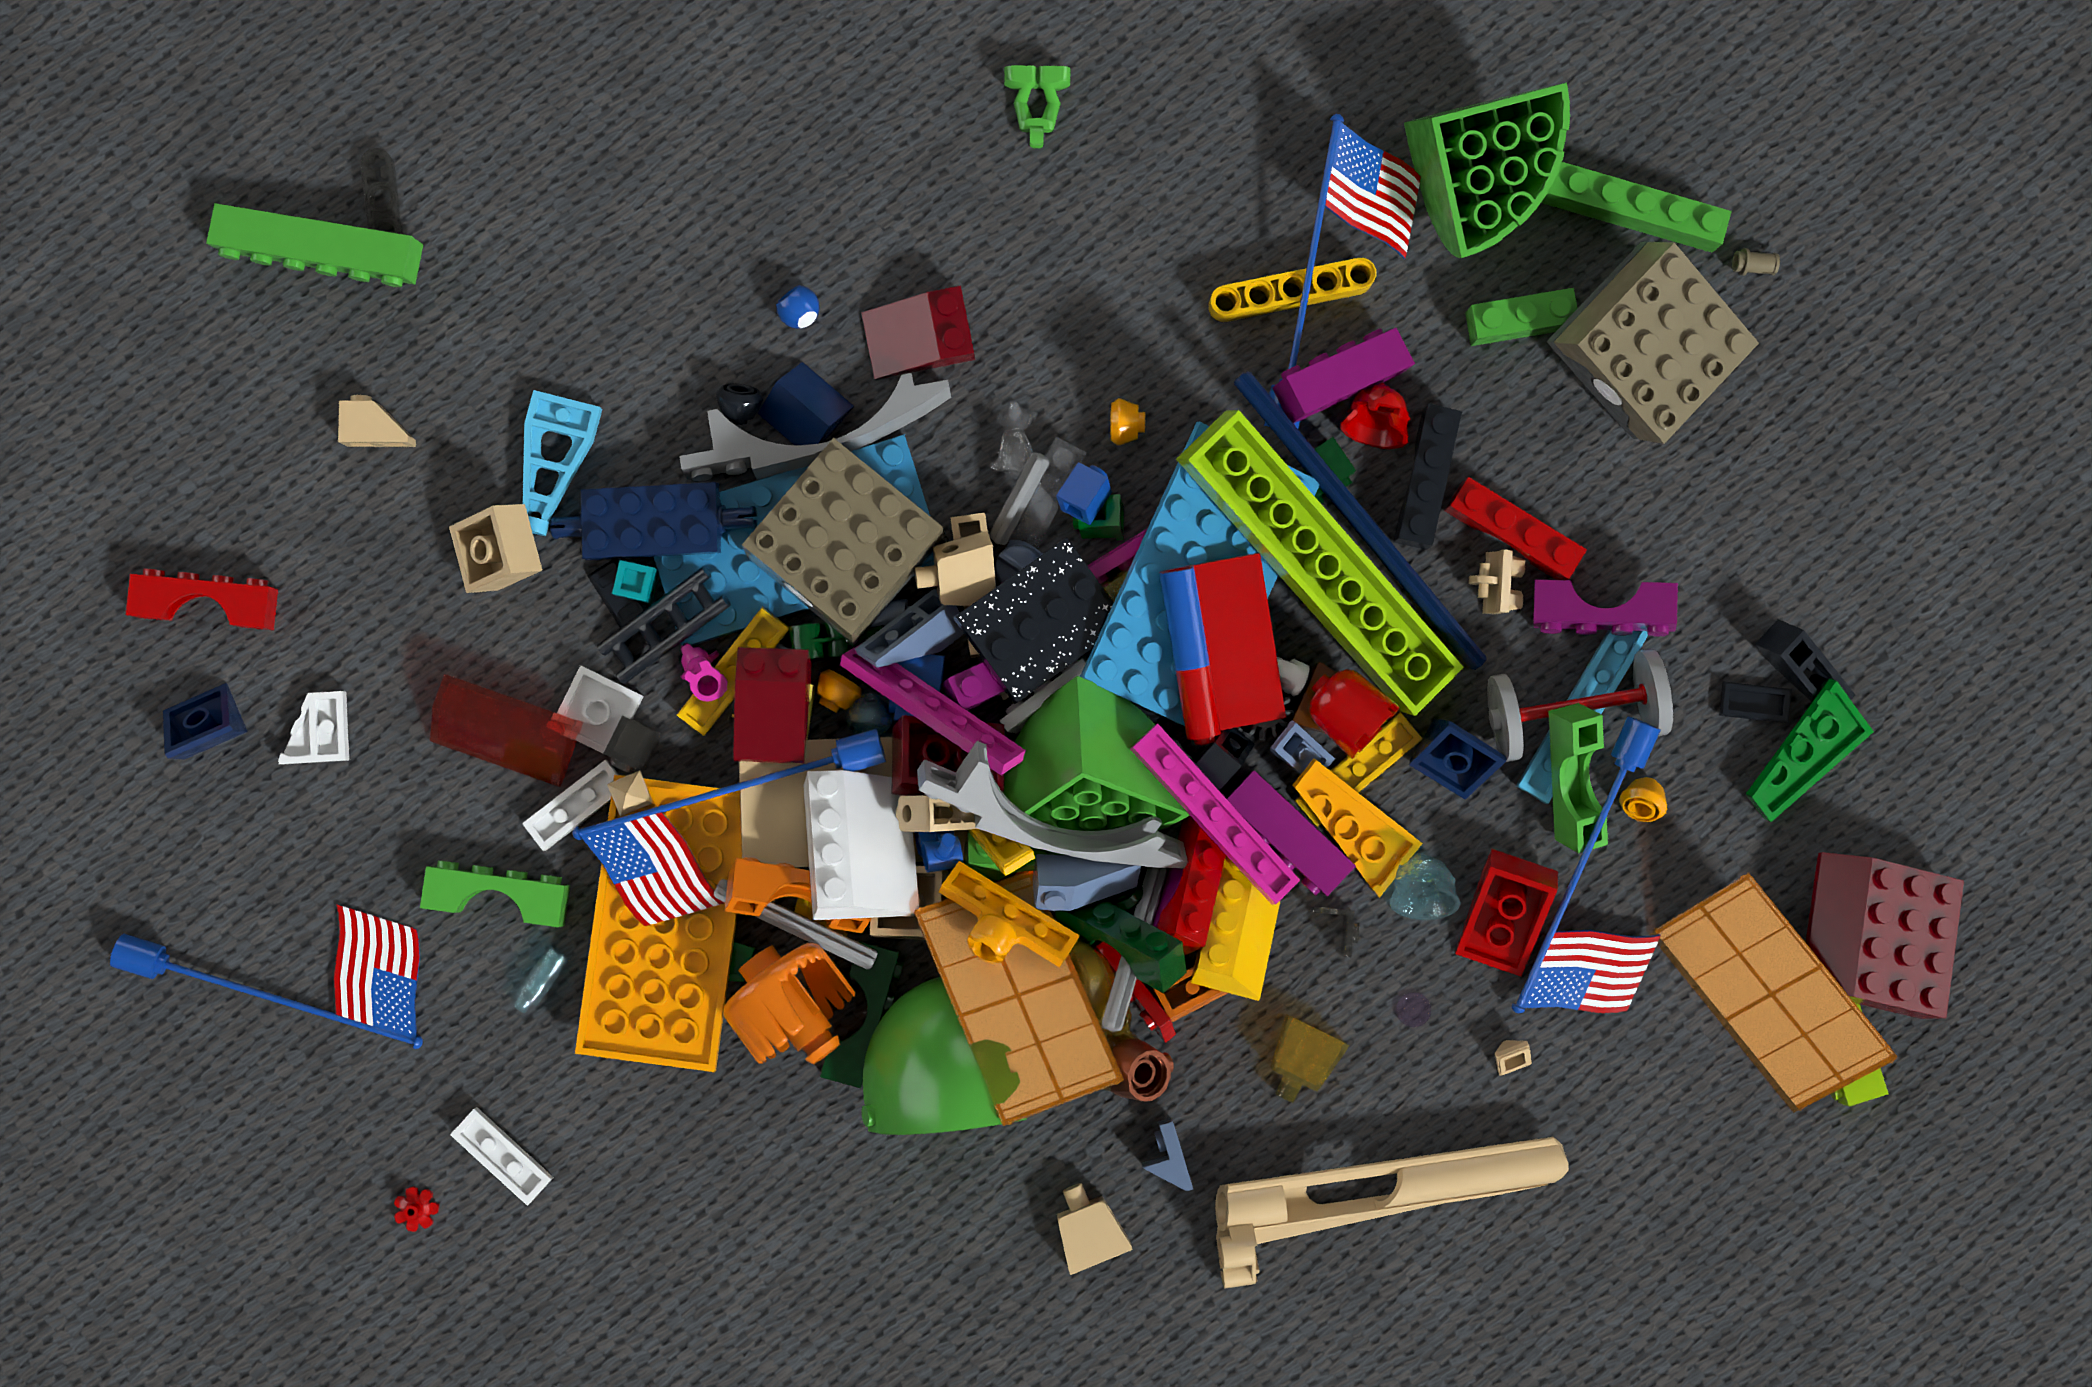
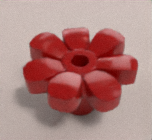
M416 1186L407 1188L405 1191L406 1197L398 1196L394 1202V1205L401 1209L394 1215L396 1222L403 1223L407 1221L406 1229L411 1232H416L419 1224L424 1229L429 1228L434 1223L430 1215H435L439 1212V1204L429 1202L433 1197V1192L429 1189H424L419 1194Z

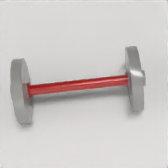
M1654 649L1641 650L1635 654L1633 661L1635 689L1519 708L1513 685L1506 674L1490 676L1487 686L1489 721L1498 751L1506 756V762L1520 760L1523 754L1522 722L1549 718L1548 711L1576 703L1592 710L1637 703L1642 721L1661 729L1658 736L1667 735L1671 731L1673 724V703L1668 675L1661 657Z

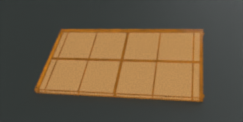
M1025 871L1022 874L995 882L1035 907L1032 881L1033 871ZM950 899L920 907L914 911L965 1037L981 1070L1002 1126L1011 1125L1018 1120L1123 1082L1124 1078L1069 954L1059 968L1026 946L1017 943L1011 948L1002 962L986 963L971 952L967 943L970 932L978 922V918L973 913ZM1039 910L1054 919L1050 910Z
M1750 873L1742 875L1738 880L1660 927L1654 928L1650 933V936L1661 935L1658 946L1793 1113L1801 1111L1806 1106L1889 1063H1893L1898 1056Z

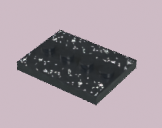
M1066 537L953 619L1012 702L1016 704L1094 647L1111 610L1113 601Z

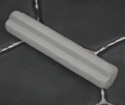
M1032 453L997 517L989 533V537L996 544L1005 545L1008 543L1048 468L1049 460L1043 454Z

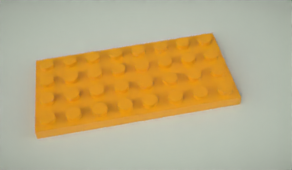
M614 774L613 781H616L625 776ZM643 778L654 803L624 816L720 788ZM740 791L663 812L687 842L705 878L713 889H716L721 879L728 880V872L735 859H742ZM612 795L608 821L620 818ZM601 863L575 1054L715 1072L738 913L724 911V903L644 926L626 907L607 870Z

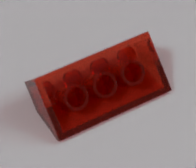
M444 674L432 706L430 741L561 787L577 742V735L580 734L584 722L472 682Z

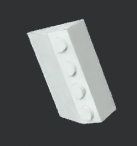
M845 770L808 771L803 786L813 920L915 916L914 912L920 910L913 832H903L899 829L896 808L899 797L905 795L891 794L892 777Z

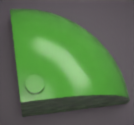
M1567 83L1513 94L1404 122L1415 171L1421 176L1419 186L1428 215L1442 243L1455 257L1464 258L1476 254L1501 241L1503 237L1512 232L1517 226H1521L1530 217L1548 193L1562 163L1565 153L1563 148L1566 140V131L1569 130L1570 101Z
M1076 676L1056 690L1030 716L1014 742L1026 751L1023 761L1004 773L1003 794L1021 811L1043 823L1069 830L1101 831L1124 827L1150 816H1155L1162 821L1158 828L1160 830L1190 816L1130 750L1155 724L1129 700L1097 686L1092 681Z
M941 977L923 982L901 996L885 1013L873 1033L866 1052L863 1068L865 1105L862 1106L861 1113L863 1123L868 1127V1132L887 1135H912L950 1132L1002 1124L994 1105L1004 1104L1020 1084L1018 1074L1010 1073L1005 1053H1009L1011 1050L1003 1044L989 1040H983L969 1046Z

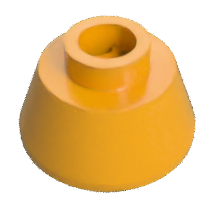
M1118 398L1111 403V441L1116 445H1122L1137 440L1138 433H1145V412H1138V405Z
M830 669L820 673L816 693L822 697L819 703L831 711L837 713L839 708L847 710L862 697L861 688L844 676Z
M1653 778L1635 779L1621 793L1619 803L1624 812L1637 821L1652 822L1663 817L1667 811L1664 788Z

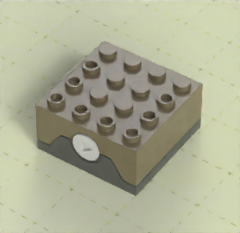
M1640 242L1547 340V343L1633 439L1662 444L1667 442L1759 344L1674 242Z
M833 438L744 541L742 547L749 560L850 643L855 645L915 574L914 568L921 567L933 553V547L943 541V526Z

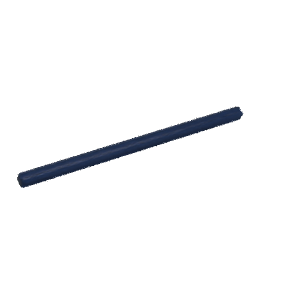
M1245 371L1234 381V385L1307 473L1319 483V487L1467 666L1472 670L1481 667L1487 660L1483 652L1250 371Z

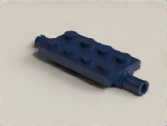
M716 482L582 489L581 515L575 517H552L551 525L564 528H551V535L554 539L582 537V559L585 560L721 553V537L723 533L727 532V529H754L757 527L758 520L745 518L757 517L755 506L726 508L725 505H722L719 484Z

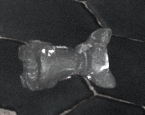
M1011 402L1008 409L998 414L997 422L1004 427L1005 431L1000 439L999 457L995 462L991 463L992 469L1020 476L1026 462L1033 453L1031 444L1024 431L1036 422L1037 412L1031 411L1027 413L1023 408L1019 407L1017 402Z

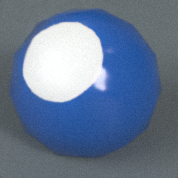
M798 285L787 292L776 303L777 315L788 327L794 329L806 328L818 317L820 311L819 300L816 294L808 287Z

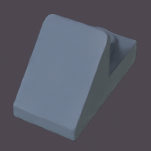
M1294 721L1289 723L1270 747V751L1274 756L1287 763L1299 775H1301L1313 758L1326 768L1335 759Z
M1172 1118L1158 1121L1160 1130L1154 1132L1159 1151L1167 1150L1168 1155L1144 1162L1142 1167L1185 1191L1193 1190Z

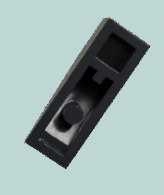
M1777 619L1756 642L1755 645L1770 664L1811 702L1814 701L1829 679L1836 680L1850 700L1855 696V693L1805 630Z

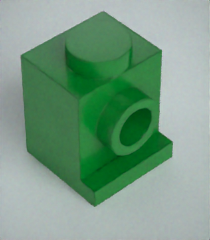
M1120 494L1109 496L1091 525L1073 517L1074 529H1079L1082 539L1116 538L1117 540H1124V506Z

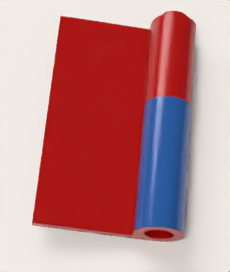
M1260 553L1159 572L1187 739L1194 740L1195 745L1210 744L1215 742V736L1220 735L1221 730L1286 718Z

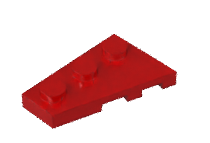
M1102 942L1097 946L1101 956L1097 962L1109 977L1113 974L1116 976L1121 954L1109 944ZM1136 979L1130 1004L1132 1002L1137 1004L1142 1011L1139 1016L1151 1031L1155 1029L1166 1043L1176 1035L1172 1020L1142 981Z

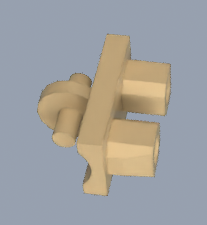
M1513 550L1486 552V562L1480 563L1479 575L1469 576V584L1478 585V598H1483L1482 614L1509 613V610L1521 609L1523 607V594L1521 591L1511 590V578H1521L1525 573V560L1513 556Z

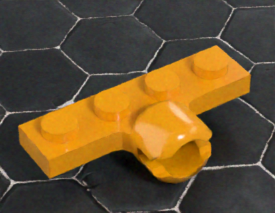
M958 861L939 890V893L970 911L978 918V922L968 936L967 943L971 952L986 963L1002 962L1011 948L1018 943L1026 946L1060 968L1080 936L961 861Z

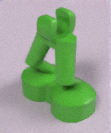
M1023 65L1004 67V85L1008 88L1019 90L1013 104L1019 129L1022 132H1030V147L1042 148L1044 133L1054 130L1061 105L1056 91L1070 86V67L1039 66V68H1036L1035 66ZM1031 89H1043L1047 105L1041 118H1032L1027 105Z

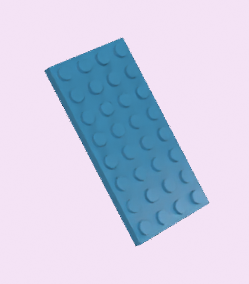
M1196 422L1183 452L1209 427L1208 425ZM1179 462L1080 677L1185 726L1159 572L1259 552ZM1288 466L1315 496L1319 483L1314 478ZM1261 556L1268 599L1278 574Z
M905 434L851 451L930 516ZM809 466L779 473L719 492L721 504L725 505L726 508L755 506L757 517L745 518L758 520V526ZM756 528L727 529V532L723 533L721 537V553L654 557L665 594L704 566L711 573V578L703 584L713 599L716 600L721 595H724L731 603L729 608L681 642V646L684 643H689L691 646L744 630L762 606L778 619L809 609L747 558L742 544ZM933 553L921 567L934 565ZM693 592L677 602L688 620L703 610Z

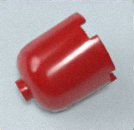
M1341 670L1331 677L1324 674L1311 688L1316 693L1310 702L1309 708L1312 720L1351 759L1373 740L1382 730L1380 726L1389 717L1392 718L1400 708L1394 701L1354 670Z

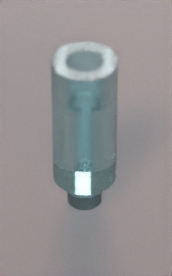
M549 946L517 990L520 997L514 1004V1007L522 1013H526L531 1004L538 1006L570 959L556 948Z

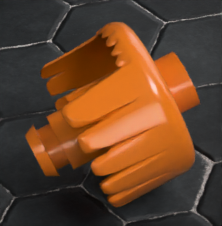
M814 942L803 944L783 957L771 945L740 967L738 971L747 983L726 1002L723 1015L756 1062L763 1064V1062L767 1061L766 1057L770 1059L776 1057L772 1045L780 1052L786 1051L790 1046L787 1041L788 1039L798 1052L802 1049L808 1056L805 1060L813 1065L840 1045L838 1035L833 1037L829 1031L832 1025L828 1020L834 1015L829 1001L834 1007L841 1010L845 1007L842 997L847 1002H850L852 997H855V991L819 944ZM798 968L801 969L814 1000L795 976Z

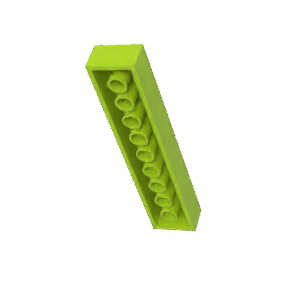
M1226 410L1176 458L1180 465L1380 690L1400 707V712L1416 716L1464 668L1239 410Z

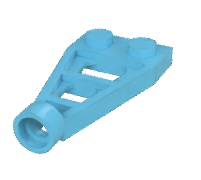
M533 390L524 423L523 504H525L533 534L546 536L553 513L594 442L602 413L601 407ZM547 431L570 436L572 439L570 450L560 462L547 461L542 457L541 438ZM539 468L556 471L559 474L553 492L548 496L538 494L534 489L536 472ZM539 512L542 516L541 519L532 517V513Z

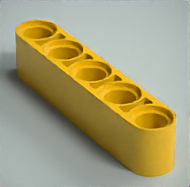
M1354 258L1315 266L1307 305L1365 293L1376 278L1374 264L1366 258ZM1307 268L1222 285L1212 293L1209 301V312L1215 320L1228 322L1300 307ZM1353 270L1363 271L1367 276V282L1363 284L1354 282L1350 272ZM1325 276L1330 278L1334 288L1329 291L1322 290L1317 284V278ZM1288 283L1297 285L1300 289V295L1297 297L1287 296L1284 293L1283 286ZM1254 290H1260L1266 294L1267 302L1256 304L1250 299L1249 293ZM1220 297H1227L1233 302L1234 308L1229 311H1222L1217 307L1216 300Z

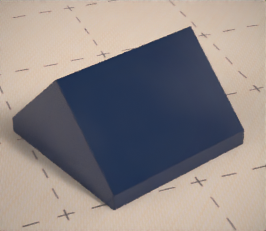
M802 362L775 383L758 415L794 445H813L824 443L854 408V405Z
M227 683L163 710L164 751L168 759L185 760L248 732Z
M1434 718L1412 755L1409 765L1466 800L1506 762L1507 758L1504 754L1451 721Z

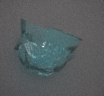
M1417 853L1404 865L1400 864L1398 866L1394 891L1389 904L1392 910L1399 915L1418 920L1441 919L1455 913L1461 903L1456 893V879L1441 860Z

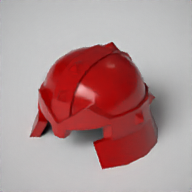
M1383 382L1365 390L1362 389L1352 401L1350 409L1347 411L1348 414L1341 422L1343 433L1356 442L1380 449H1396L1405 446L1408 443L1407 424L1411 418L1409 417L1403 396L1389 386H1386Z

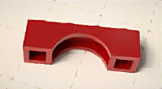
M1470 477L1462 481L1444 510L1471 528L1485 532L1505 542L1527 558L1531 565L1556 580L1570 579L1587 551L1584 547Z
M143 569V575L130 574L126 606L127 616L171 621L177 610L189 600L198 597H210L224 609L229 625L274 630L278 589L269 587L267 580L247 578L246 584L233 583L234 577L212 575V581L199 580L200 574L178 572L177 578L165 577V571L155 569Z
M1191 816L1182 820L1178 840L1184 842L1188 864L1183 869L1175 894L1161 911L1157 927L1183 942L1184 956L1206 945L1226 856Z

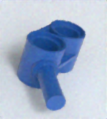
M954 830L914 832L917 851L923 859L927 873L953 869L958 861L963 863L960 840L958 836H954Z

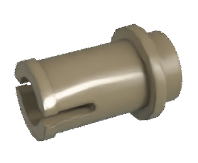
M1748 248L1736 251L1732 260L1733 271L1738 272L1741 276H1745L1747 273L1770 274L1774 276L1777 274L1780 265L1778 253L1750 252Z

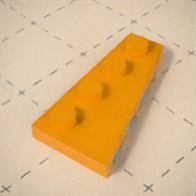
M1314 758L1292 785L1347 858L1356 865L1357 871L1379 898L1423 844Z

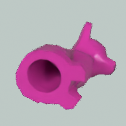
M684 643L680 648L683 654L681 662L685 670L680 676L682 680L685 679L689 682L690 690L701 701L708 702L722 697L727 691L728 681L718 669L711 665L719 656L717 650L709 655L701 647H692L689 643Z

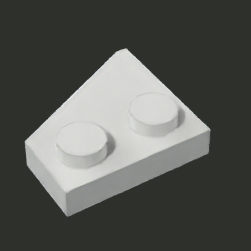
M346 692L307 693L301 707V715L291 729L290 734L292 736L284 753H281L279 756V764L349 761Z

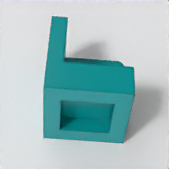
M620 560L612 594L652 604L659 572L654 567Z

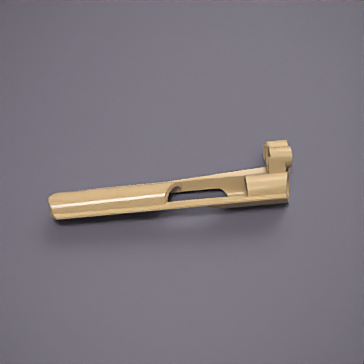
M1554 1137L1220 1185L1216 1195L1215 1208L1218 1224L1216 1240L1220 1269H1223L1221 1271L1223 1287L1225 1289L1256 1284L1258 1281L1256 1274L1259 1273L1255 1252L1257 1244L1438 1204L1490 1197L1555 1183L1569 1171L1563 1146ZM1397 1173L1396 1187L1392 1194L1317 1204L1309 1199L1306 1193L1307 1186Z

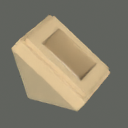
M640 770L607 784L620 817L654 803Z
M1503 1041L1495 1052L1499 1076L1532 1064L1530 1047L1527 1041Z

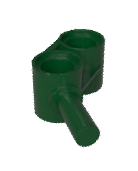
M818 623L789 627L791 649L808 650L811 661L824 658L835 659L836 656H842V654L858 646L859 643L865 642L885 625L869 627L855 645L850 643L827 623L822 624V627Z

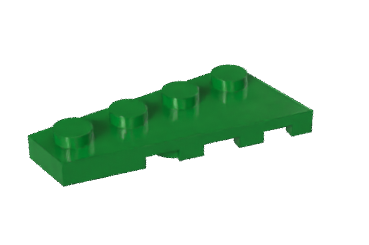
M1828 680L1746 793V796L1758 812L1769 822L1777 818L1874 732L1836 680Z

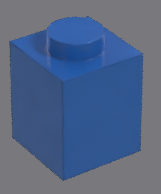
M1078 462L1056 497L1061 511L1091 525L1111 495L1112 490L1108 476L1102 469L1093 465L1087 467Z

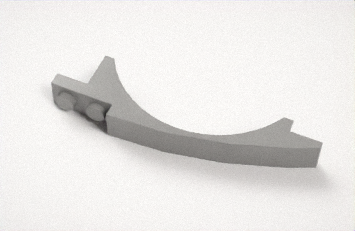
M912 373L901 375L895 390L879 412L858 429L836 440L849 451L862 448L880 440L926 415L950 399L951 393L948 380L914 386ZM718 409L707 411L714 450L679 457L681 469L687 480L706 481L711 479L713 475L720 473L739 475L745 473L747 468H752L756 479L759 480L810 466L830 441L813 445H784L765 441L739 429Z
M976 741L956 772L925 759L917 769L919 791L931 799H940L950 803L960 811L974 813L975 828L1033 848L1091 861L1158 868H1185L1188 864L1184 842L1157 831L1162 821L1155 816L1110 830L1078 831L1055 827L1027 815L1017 808L1000 790L989 767L987 746L979 741Z

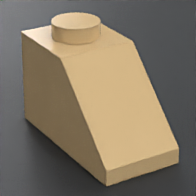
M352 395L350 396V401H339V443L347 447H416V440L383 406L372 401L371 396Z

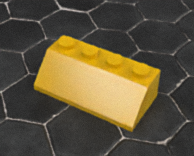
M1227 855L1224 860L1206 945L1197 951L1190 983L1259 1001L1280 901L1275 905H1271Z

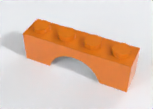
M752 857L736 858L728 872L724 911L759 917L770 902L787 896L799 897L812 903L810 871L795 868L787 863L774 865L762 863ZM871 918L830 919L825 921L828 928L863 933Z

